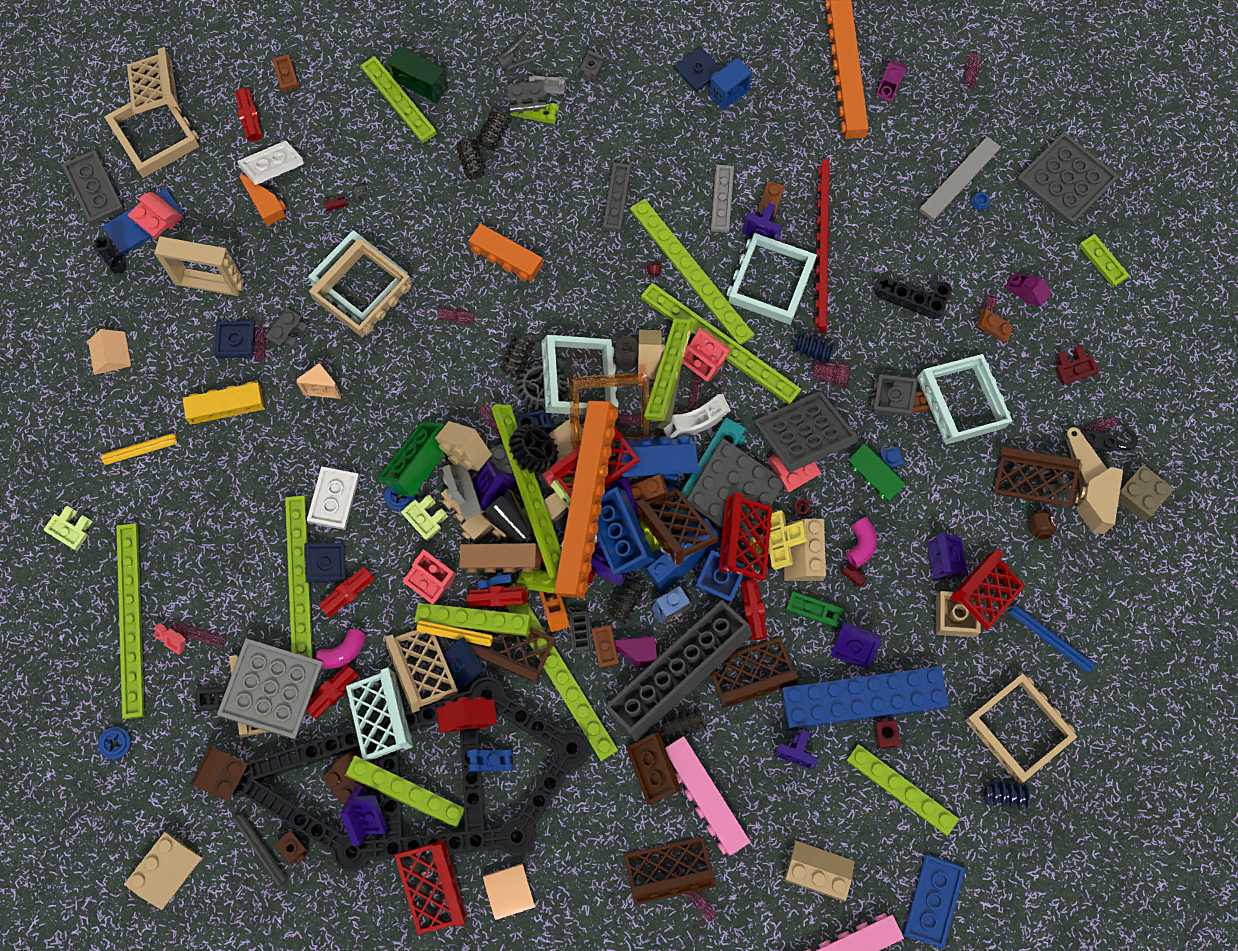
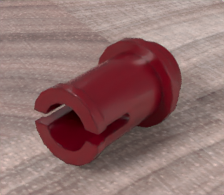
M344 195L330 200L327 198L326 201H323L326 212L330 211V213L332 210L348 207Z
M848 564L841 572L855 583V587H861L867 580L865 574L858 572L851 564Z

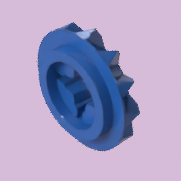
M389 487L386 488L384 493V500L387 506L395 511L404 510L415 500V495L413 497L405 496L406 498H401L397 503V497L394 495L399 493Z
M120 727L106 729L98 740V749L101 755L107 759L115 760L125 756L126 752L130 750L131 739L129 733ZM116 738H118L117 742L121 744V747L115 746L114 749H112V744H110V742L107 741H115Z

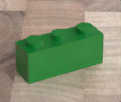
M863 444L849 459L852 463L850 467L857 474L861 472L865 476L863 480L870 487L874 485L879 490L877 494L884 501L886 499L892 501L908 485L868 444Z

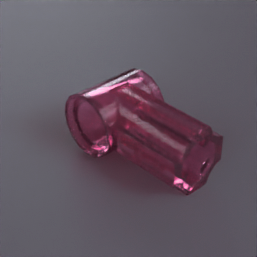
M815 362L812 379L832 383L835 387L839 385L842 388H847L851 367L844 364L832 366Z

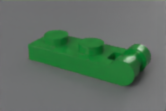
M793 591L786 608L787 612L835 629L839 628V619L844 613V609ZM827 612L832 613V618L826 617Z

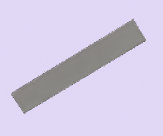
M987 136L922 205L919 211L934 221L997 154L1001 146Z

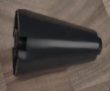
M510 489L504 497L500 496L481 515L516 543L520 544L523 542V544H526L533 538L531 534L534 531L516 496Z

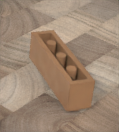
M536 543L460 544L459 568L466 570V573H477L478 570H484V573H496V570H503L504 573H515V570H522L523 573H534L535 569H540L541 552Z

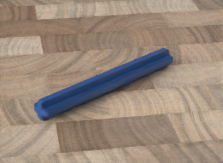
M1014 605L1010 609L1009 614L1084 671L1088 673L1092 671L1095 663L1019 606Z

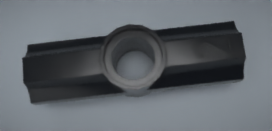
M106 236L97 237L94 240V249L97 251L98 257L106 263L114 274H122L126 270V262L123 259V255L117 251Z

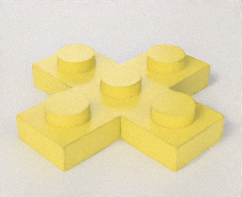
M782 510L772 513L768 550L772 568L777 570L793 565L790 547L808 541L805 523L801 521L786 526L785 514ZM754 537L750 539L751 545L756 542ZM758 544L753 547L758 556H761L762 549Z

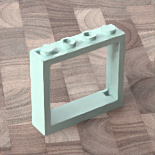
M353 230L308 278L311 282L310 286L313 287L358 238L407 275L408 273ZM395 278L363 313L332 288L324 297L330 303L334 301L342 313H349L351 319L355 323L360 324L394 289L399 281Z
M754 233L753 238H749L745 249L748 250L746 255L742 254L739 262L741 268L735 271L733 277L735 283L733 286H729L727 296H729L728 302L791 325L817 255ZM756 245L806 262L788 311L737 293Z
M546 335L541 342L546 413L586 415L588 403L558 400L555 346L602 350L606 401L611 402L618 408V399H616L615 394L617 383L614 381L616 366L613 364L614 347L612 346L611 339Z
M983 354L927 368L917 376L946 445L1006 428L1012 422L1010 412L1004 403L1003 395L999 392L996 379L992 376L989 364L986 362ZM973 368L997 422L958 432L935 378Z

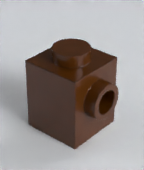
M291 830L274 844L289 864L301 863L307 857L306 853L309 851L295 832Z

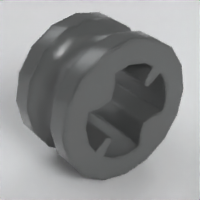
M366 186L356 187L352 191L355 202L360 203L370 198Z

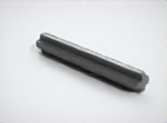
M243 814L236 816L234 823L276 884L280 885L287 880L286 875Z

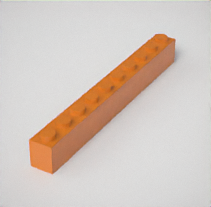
M825 0V10L829 12L827 14V25L831 27L829 29V40H832L833 43L831 44L830 51L831 55H834L835 58L832 62L833 70H836L837 74L834 77L835 86H838L836 98L837 101H840L841 105L838 108L839 117H842L843 121L840 124L841 133H844L845 139L865 138L868 133V121L851 0Z
M588 401L554 593L563 597L584 599L585 593L588 590L587 581L592 567L591 558L595 550L594 541L595 535L598 532V518L602 510V496L605 493L604 484L605 478L608 475V461L612 453L611 443L615 435V420L618 418V408L609 401Z

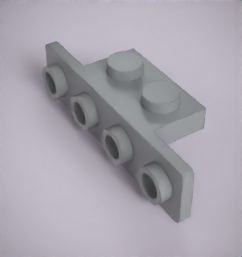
M458 464L443 467L445 476L442 478L449 488L446 490L451 500L455 499L459 504L463 518L468 520L481 513L482 509L469 470Z

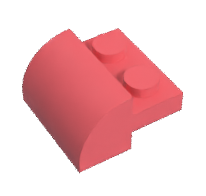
M154 192L142 195L139 198L140 203L128 214L132 221L155 240L167 228L171 230L183 218L178 211Z
M700 328L692 342L687 345L682 363L708 382L725 364L724 361L732 349L704 328Z
M775 454L767 458L774 473L782 480L787 492H791L821 474L815 462L789 473Z
M423 549L402 582L435 605L444 591L453 583L456 573Z

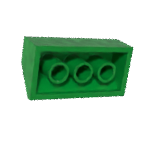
M421 421L377 480L400 495L413 497L419 491L422 483L430 477L431 471L441 462V458L445 454L439 448L440 444L435 439L443 429L444 424Z

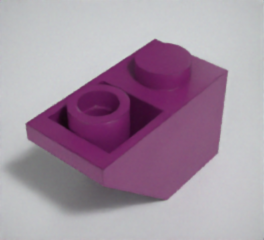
M892 59L887 66L875 96L892 102L909 65Z
M1014 274L1005 285L1006 289L1030 305L1042 306L1052 294L1043 277Z
M640 636L638 639L623 637L615 640L616 651L637 668L649 667L657 659L655 637Z

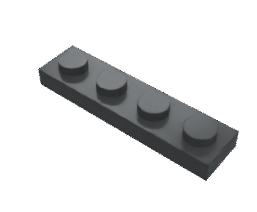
M613 162L603 222V230L621 233L631 172L630 164Z

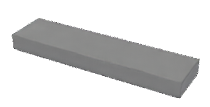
M716 164L711 231L729 233L734 166Z

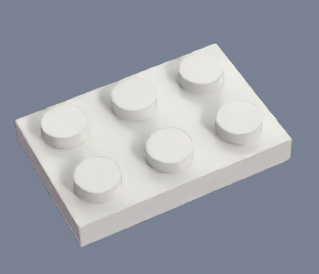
M287 141L238 161L239 167L254 185L263 183L270 178L279 176L304 164L302 157Z
M321 466L307 522L346 530L360 475Z

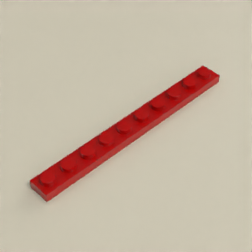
M822 159V166H818V177L822 178L821 183H818V194H821V199H818V210H821V215H817V226H821V230L817 232V243H820V248H817V259H820V265H816V276H820V282H816V293H819V299H816V310H819V316H815V327H819L820 333H827L829 159Z

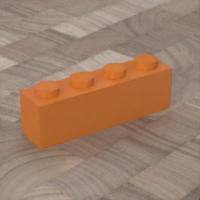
M479 224L468 240L470 250L474 254H482L489 262L502 265L501 267L505 271L516 273L523 281L529 280L532 282L543 266L542 257L482 224Z

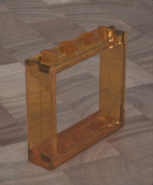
M645 373L569 377L570 439L572 447L577 449L581 445L579 389L641 385V436H627L623 438L632 440L649 438V420H646L644 417L649 402V376ZM619 438L612 443L611 447L616 448V441H620Z

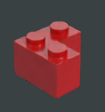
M468 696L457 698L458 701L445 702V706L437 708L439 733L458 732L468 728H487L497 724L494 700H486L485 697H476L473 700H470Z

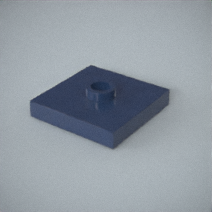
M701 46L674 65L676 72L695 92L709 84L715 72L722 70Z
M217 321L214 356L216 358H253L255 322Z
M344 543L304 544L305 583L343 582L346 579Z
M464 637L457 640L443 654L459 692L465 690L485 671Z

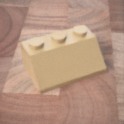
M802 519L786 523V526L803 521L806 526L808 541L790 547L793 565L784 567V581H824L826 577L824 519Z
M164 832L124 885L142 899L163 910L201 861L202 857L172 834Z
M795 841L783 881L840 901H846L855 861Z

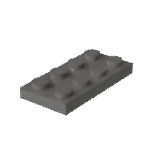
M96 150L61 164L90 225L124 211Z

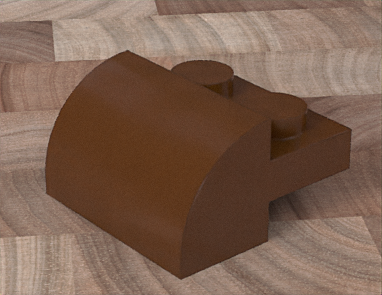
M209 746L190 784L229 802L248 764Z
M353 750L332 765L333 768L322 777L343 806L355 786H363L366 794L372 790V788L345 776L353 756L363 759L357 750Z

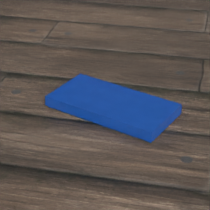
M166 188L156 193L185 218ZM135 207L103 225L122 255L152 238L151 235L128 217V214Z
M925 854L903 936L944 949L965 867Z

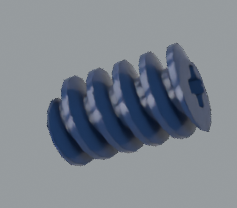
M805 332L802 336L799 334L793 353L800 349L801 356L807 352V358L814 355V361L821 357L822 364L826 360H828L829 364L835 349V343L833 342L829 347L828 340L822 344L821 337L814 341V335L812 334L807 338V332Z
M992 779L989 783L987 781L985 785V805H988L989 801L992 800L993 806H996L998 801H1000L1002 807H1005L1006 802H1009L1011 809L1014 803H1017L1018 810L1022 808L1023 804H1025L1027 809L1030 800V788L1027 784H1023L1021 787L1019 783L1013 785L1011 782H1007L1005 784L1001 780L996 783Z

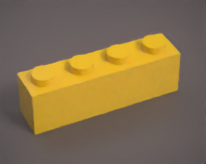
M247 382L238 387L228 386L223 390H209L204 394H190L188 397L183 398L185 418L190 425L265 409L262 388L258 382Z

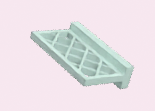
M382 669L380 674L346 686L363 760L369 761L402 748L406 750L413 747L396 675L391 669ZM381 680L382 686L378 692L372 690L371 687L374 682ZM360 687L365 689L360 699L354 697V689ZM369 692L376 694L371 705L364 702ZM380 697L386 699L383 711L375 708ZM362 704L369 707L364 718L358 715V710ZM373 710L381 713L375 724L368 721ZM384 716L389 717L391 720L387 730L379 726ZM366 723L374 726L368 737L363 735L362 732ZM377 729L385 732L380 742L372 739ZM390 734L395 737L396 744L387 747L384 743ZM370 741L378 745L374 753L367 754L366 749Z

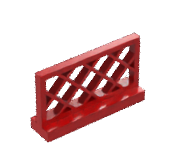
M615 426V435L612 443L619 438L621 447L620 450L611 449L612 453H619L617 462H608L609 466H616V471L612 475L606 476L605 487L640 462L637 455ZM580 447L549 468L570 498L572 496ZM623 454H629L634 458L629 463H621ZM568 474L574 475L572 484L564 483L562 479Z
M737 492L726 498L718 571L724 573L730 571L757 580H766L772 517L771 506L742 498V494ZM742 504L746 505L750 510V513L747 515L741 509ZM758 509L766 511L763 521L756 512ZM751 514L758 523L754 527L747 518ZM742 520L749 529L745 533L739 527ZM758 526H760L764 532V536L762 538H760L757 532L755 531V528H757ZM750 532L756 540L752 545L745 536ZM739 539H742L747 547L744 551H741L738 546ZM757 544L762 549L761 556H758L753 548ZM748 550L755 559L751 563L744 556V553ZM740 557L745 565L743 569L736 567V559ZM755 562L760 567V574L755 573L751 566Z
M998 548L985 556L950 596L954 603L960 601L986 630L992 627L1025 587L1020 579L1000 559L1003 553ZM996 565L1002 570V574L997 573ZM987 576L993 578L994 585L988 583ZM999 579L1004 580L1005 587L999 585ZM1010 581L1016 585V589L1011 588ZM978 587L984 588L985 595L979 594ZM990 589L995 590L996 597L991 596ZM1001 591L1006 592L1007 599H1002ZM969 597L975 598L976 606L968 600ZM981 599L986 600L987 608L982 607ZM992 602H997L998 610L993 609ZM983 612L988 613L989 622L983 616Z
M445 838L437 840L432 844L396 853L395 859L417 934L456 925V927L464 925L468 917ZM424 851H432L434 858L431 864L420 858ZM409 856L415 859L411 869L403 865L401 857ZM417 862L428 867L424 876L413 870ZM430 869L439 874L437 883L426 878ZM410 874L421 880L417 889L409 885L408 878ZM423 881L434 887L430 896L419 890ZM436 889L444 893L445 900L443 903L432 898ZM416 894L427 900L423 909L414 903ZM429 901L440 907L436 916L425 910ZM444 909L449 912L452 920L443 921L438 918L440 911ZM422 914L433 920L430 926H421L419 919Z

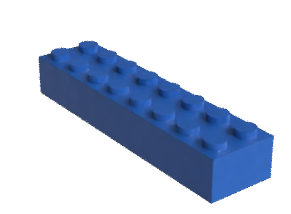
M941 666L784 687L780 691L787 731L943 710L949 706Z

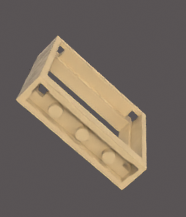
M149 92L146 98H149L153 93ZM158 96V97L155 99V101H156V100H159V99H162L163 97H162V96ZM141 101L138 106L143 105L145 102ZM131 102L104 116L142 178L200 147L196 141L199 137L194 130L190 131L188 128L191 125L186 117L182 118L180 116L182 111L179 106L171 108L169 103L166 104L187 138L144 162L140 161L118 126L120 122L135 115L132 111Z
M159 237L154 254L175 285L239 296L240 291H243L244 280L226 248ZM182 261L217 267L221 275L186 269Z
M358 238L309 290V293L313 300L363 338L365 334H369L373 330L378 320L380 321L385 317L389 308L394 307L398 303L403 293L406 294L410 290L412 283L410 276ZM364 254L396 278L399 283L368 317L358 325L323 297Z
M1023 673L965 720L1019 784L1025 782L1077 738L1074 728L1069 723L1063 721L1061 713L1055 707H1051L1047 702V697L1041 691L1038 692L1033 686L1034 682ZM1019 684L1066 737L1027 771H1024L979 718Z

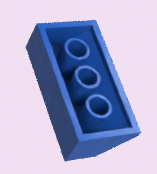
M681 435L678 438L663 436L659 439H625L640 462L622 474V477L699 472L696 445L692 437ZM616 441V449L620 450L621 441ZM616 453V462L618 461L619 453ZM623 454L621 463H629L634 458L629 454Z
M615 487L602 496V510L598 518V532L596 536L613 575L638 570L655 561V556L626 491Z
M701 517L718 538L717 532L712 527L708 519ZM690 521L688 526L698 528L699 524ZM679 530L675 535L681 536L682 531ZM686 532L684 537L695 538L696 533ZM699 534L698 539L707 540L709 536ZM719 538L718 542L684 557L683 563L677 566L662 546H660L653 552L656 560L642 567V569L659 593L663 594L704 560L710 550H716L720 546ZM682 542L681 546L685 550L691 547L692 544Z

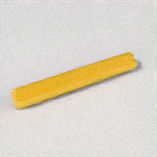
M173 433L102 454L101 459L105 465L177 444V438Z
M419 620L417 624V631L456 640L464 637L467 642L484 646H491L493 642V636L485 633Z

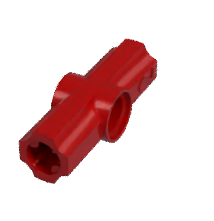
M240 88L235 92L239 108L237 109L238 115L244 127L247 140L254 142L263 137L259 125L260 119L258 118V112L253 103L250 90Z
M363 566L349 579H345L334 589V592L322 600L319 604L320 608L326 615L331 617L343 605H347L356 598L360 591L375 579L374 576Z
M750 579L743 581L740 584L744 601L743 610H745L746 615L744 618L750 625L753 634L750 637V641L766 639L765 607L760 597L758 580Z
M503 586L488 587V589L469 590L467 594V602L471 608H505L507 605L526 604L528 600L526 587L506 588Z
M346 664L332 679H328L321 685L318 693L310 700L306 711L317 720L331 705H335L337 700L345 695L346 686L353 684L359 678V675Z

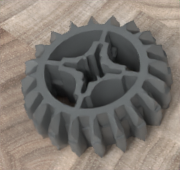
M538 361L537 367L531 364L530 370L524 368L525 374L520 373L519 378L521 380H517L518 387L516 388L517 392L520 393L518 395L519 399H523V404H529L528 408L530 410L535 406L536 411H539L540 407L545 409L544 386L541 392L539 389L544 380L543 366ZM560 368L557 369L558 400H564L563 394L567 393L565 388L567 381H564L565 375L561 374ZM537 375H540L539 378H537V379H532L533 377H535V376H537ZM526 388H531L532 391H535L537 398L531 396Z

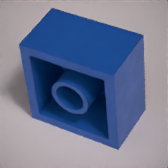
M739 58L733 62H728L724 69L712 75L709 97L722 110L726 109L750 91L752 71Z
M710 550L693 587L715 598L731 603L743 575L730 571L726 573L718 571L720 553ZM736 561V567L741 569L745 567L744 564Z

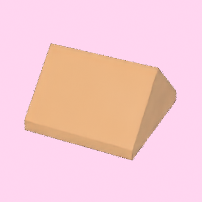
M100 329L88 340L94 375L131 366L125 332Z
M320 363L297 379V384L303 395L341 399V394L335 382Z

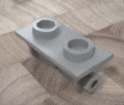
M529 76V82L543 81L544 93L564 94L565 78H561V76Z

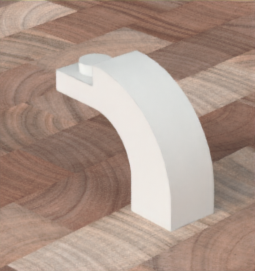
M718 394L708 403L692 412L672 415L671 423L664 428L665 434L670 438H678L681 435H694L723 420L722 417L731 410L724 395Z

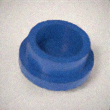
M977 193L972 197L971 204L976 210L982 211L988 208L990 199L985 193Z

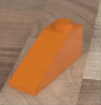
M243 174L239 176L266 226L286 217L284 213L286 207L282 200L278 201L273 193L259 184L254 185Z
M539 591L550 631L554 632L570 627L561 596L555 593Z

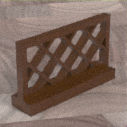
M1002 447V457L994 494L1072 508L1079 474L1082 469L1081 460ZM1005 462L1014 463L1017 469L1007 474L1004 470ZM1027 466H1033L1036 472L1026 477L1022 469ZM1046 469H1051L1056 475L1046 481L1041 473ZM1020 471L1024 480L1014 485L1010 477ZM1066 472L1074 473L1073 480L1067 484L1060 477ZM1039 475L1044 483L1034 489L1029 480ZM1059 478L1064 486L1054 492L1049 483ZM1007 479L1013 486L1007 491L999 490L1000 484ZM1027 482L1032 490L1027 494H1021L1017 488ZM1047 486L1052 494L1045 498L1040 497L1037 491ZM1066 489L1070 494L1069 501H1061L1056 495Z
M678 488L647 502L644 499L636 501L639 518L676 566L683 563L684 557L718 542L716 535ZM674 496H677L679 499L678 503L669 502L668 500ZM654 505H661L662 509L661 511L654 510L651 507ZM672 507L676 508L675 513L665 512V508ZM679 509L688 510V515L678 514ZM662 517L672 518L671 523L662 522ZM676 519L686 521L684 526L674 523ZM689 521L698 523V528L689 527ZM672 529L682 531L681 536L672 535ZM686 532L696 533L695 538L684 536ZM699 534L708 535L709 539L700 540L698 537ZM682 542H686V543H691V544H692L691 547H689V548H687V549H685V550L683 549V547H682L681 545H682Z
M530 627L529 632L532 639L521 643L519 636L516 635L519 644L510 648L507 647L505 638L512 636V634L503 635V633H500L501 636L493 639L492 642L503 640L505 650L500 652L494 651L492 645L489 649L484 645L467 643L476 657L534 683H538L541 671L556 638ZM542 638L549 640L547 648L539 651L536 641ZM533 642L537 652L526 656L522 646ZM520 647L523 658L518 660L512 659L509 651ZM538 655L540 659L538 668L530 667L527 659Z
M781 637L732 653L721 663L726 666L722 675L714 671L710 673L722 709L775 692L784 687L795 685L798 682L797 673L793 669ZM779 645L781 651L778 656L768 652L770 646ZM758 651L763 654L760 662L749 658L752 652ZM765 656L776 660L773 668L762 664ZM739 657L745 660L741 669L731 665L733 658ZM747 662L757 666L754 675L744 671ZM778 662H782L787 665L789 671L781 673L775 670ZM728 668L739 672L735 681L725 677ZM760 668L770 672L768 678L762 679L756 676ZM741 674L752 678L749 684L742 685L738 683ZM723 680L733 684L729 691L722 693L720 685Z
M704 837L623 854L634 905L716 887L715 876ZM701 844L702 850L698 855L689 851L692 846ZM678 849L683 852L678 860L669 855L672 850ZM654 854L662 856L658 865L649 860ZM686 854L695 859L690 867L682 863ZM638 858L643 862L636 869L630 865L629 860ZM666 859L675 863L670 871L661 867ZM698 862H701L707 866V871L698 872L694 868ZM646 863L655 868L650 876L641 872ZM678 866L687 870L684 876L679 877L673 874ZM658 870L667 875L663 881L654 879ZM638 875L647 879L644 885L635 887L634 880Z

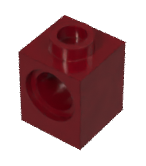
M890 718L879 719V723L874 725L877 749L897 748L900 746L897 721H891ZM883 728L890 730V738H885L882 735Z

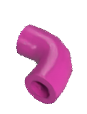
M868 517L862 518L851 526L857 536L858 543L854 548L846 552V558L855 569L865 564L873 556L877 547V534Z
M350 629L344 641L338 647L320 649L317 652L316 660L323 662L321 669L339 668L350 663L361 651L366 635L357 629Z

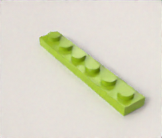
M375 56L360 65L363 72L422 144L437 134L434 127Z
M673 320L644 417L646 420H665L692 331V320Z
M418 603L414 622L418 624V621L422 620L461 629L529 636L532 617L524 614Z
M858 744L846 760L944 835L948 836L958 822L959 818Z
M353 756L345 773V776L454 828L458 826L464 812V807L357 756Z

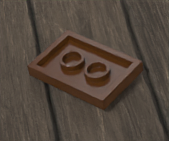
M659 732L653 733L626 747L647 805L653 804L681 790Z

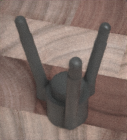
M526 35L506 52L496 57L497 63L503 70L508 68L510 71L515 67L541 59L539 55L514 64L512 63L514 58L511 52L527 38Z

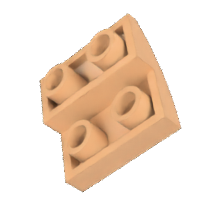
M523 863L483 876L495 920L535 907Z

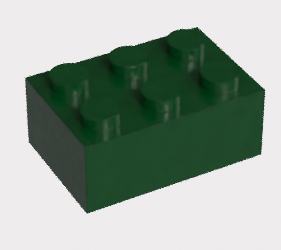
M399 45L387 61L390 74L397 83L436 104L448 88L444 68L439 64L430 62L424 56H418L409 48H403Z

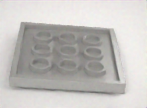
M245 639L217 716L296 740L323 662Z

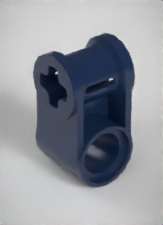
M546 409L521 415L517 421L518 428L523 423H529L533 426L538 425L540 429L545 428V432L553 431L555 426L551 422V413H546Z

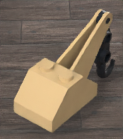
M1075 427L1070 428L1065 434L1071 457L1082 462V469L1078 478L1081 489L1079 492H1076L1074 503H1077V512L1092 532L1105 534L1115 525L1123 469L1114 467L1107 469L1093 449L1106 452L1132 450L1138 443V437L1132 430L1126 429V432L1132 436L1131 443H1123L1113 435L1092 430L1081 433Z

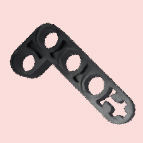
M885 276L877 280L874 288V294L878 298L930 319H938L942 315L952 292V288L947 282H939L933 293L929 294ZM938 291L944 292L945 295L939 294ZM897 293H902L904 297L898 296ZM914 300L921 301V304L916 303ZM932 307H937L939 311L933 310Z

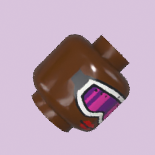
M1038 510L1029 518L1030 532L1037 539L1047 540L1055 534L1056 522L1053 514L1048 513L1046 510Z

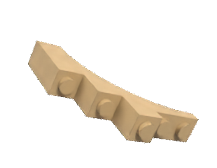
M447 489L441 493L443 505L448 510L452 508L456 512L454 516L460 523H463L461 525L463 531L461 534L468 542L472 540L476 544L492 529V534L498 540L502 538L506 542L510 539V537L484 519L481 513L465 520L459 504L455 499H450L446 491ZM556 492L544 500L552 525L569 511L567 502L564 499L561 500ZM526 508L522 510L530 523ZM533 532L531 535L536 540L535 534Z

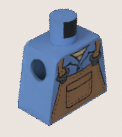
M678 586L658 598L651 609L660 624L663 625L693 607L683 589Z

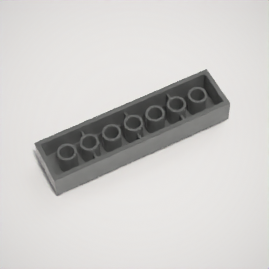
M721 600L605 706L607 712L637 742L753 635L750 625Z

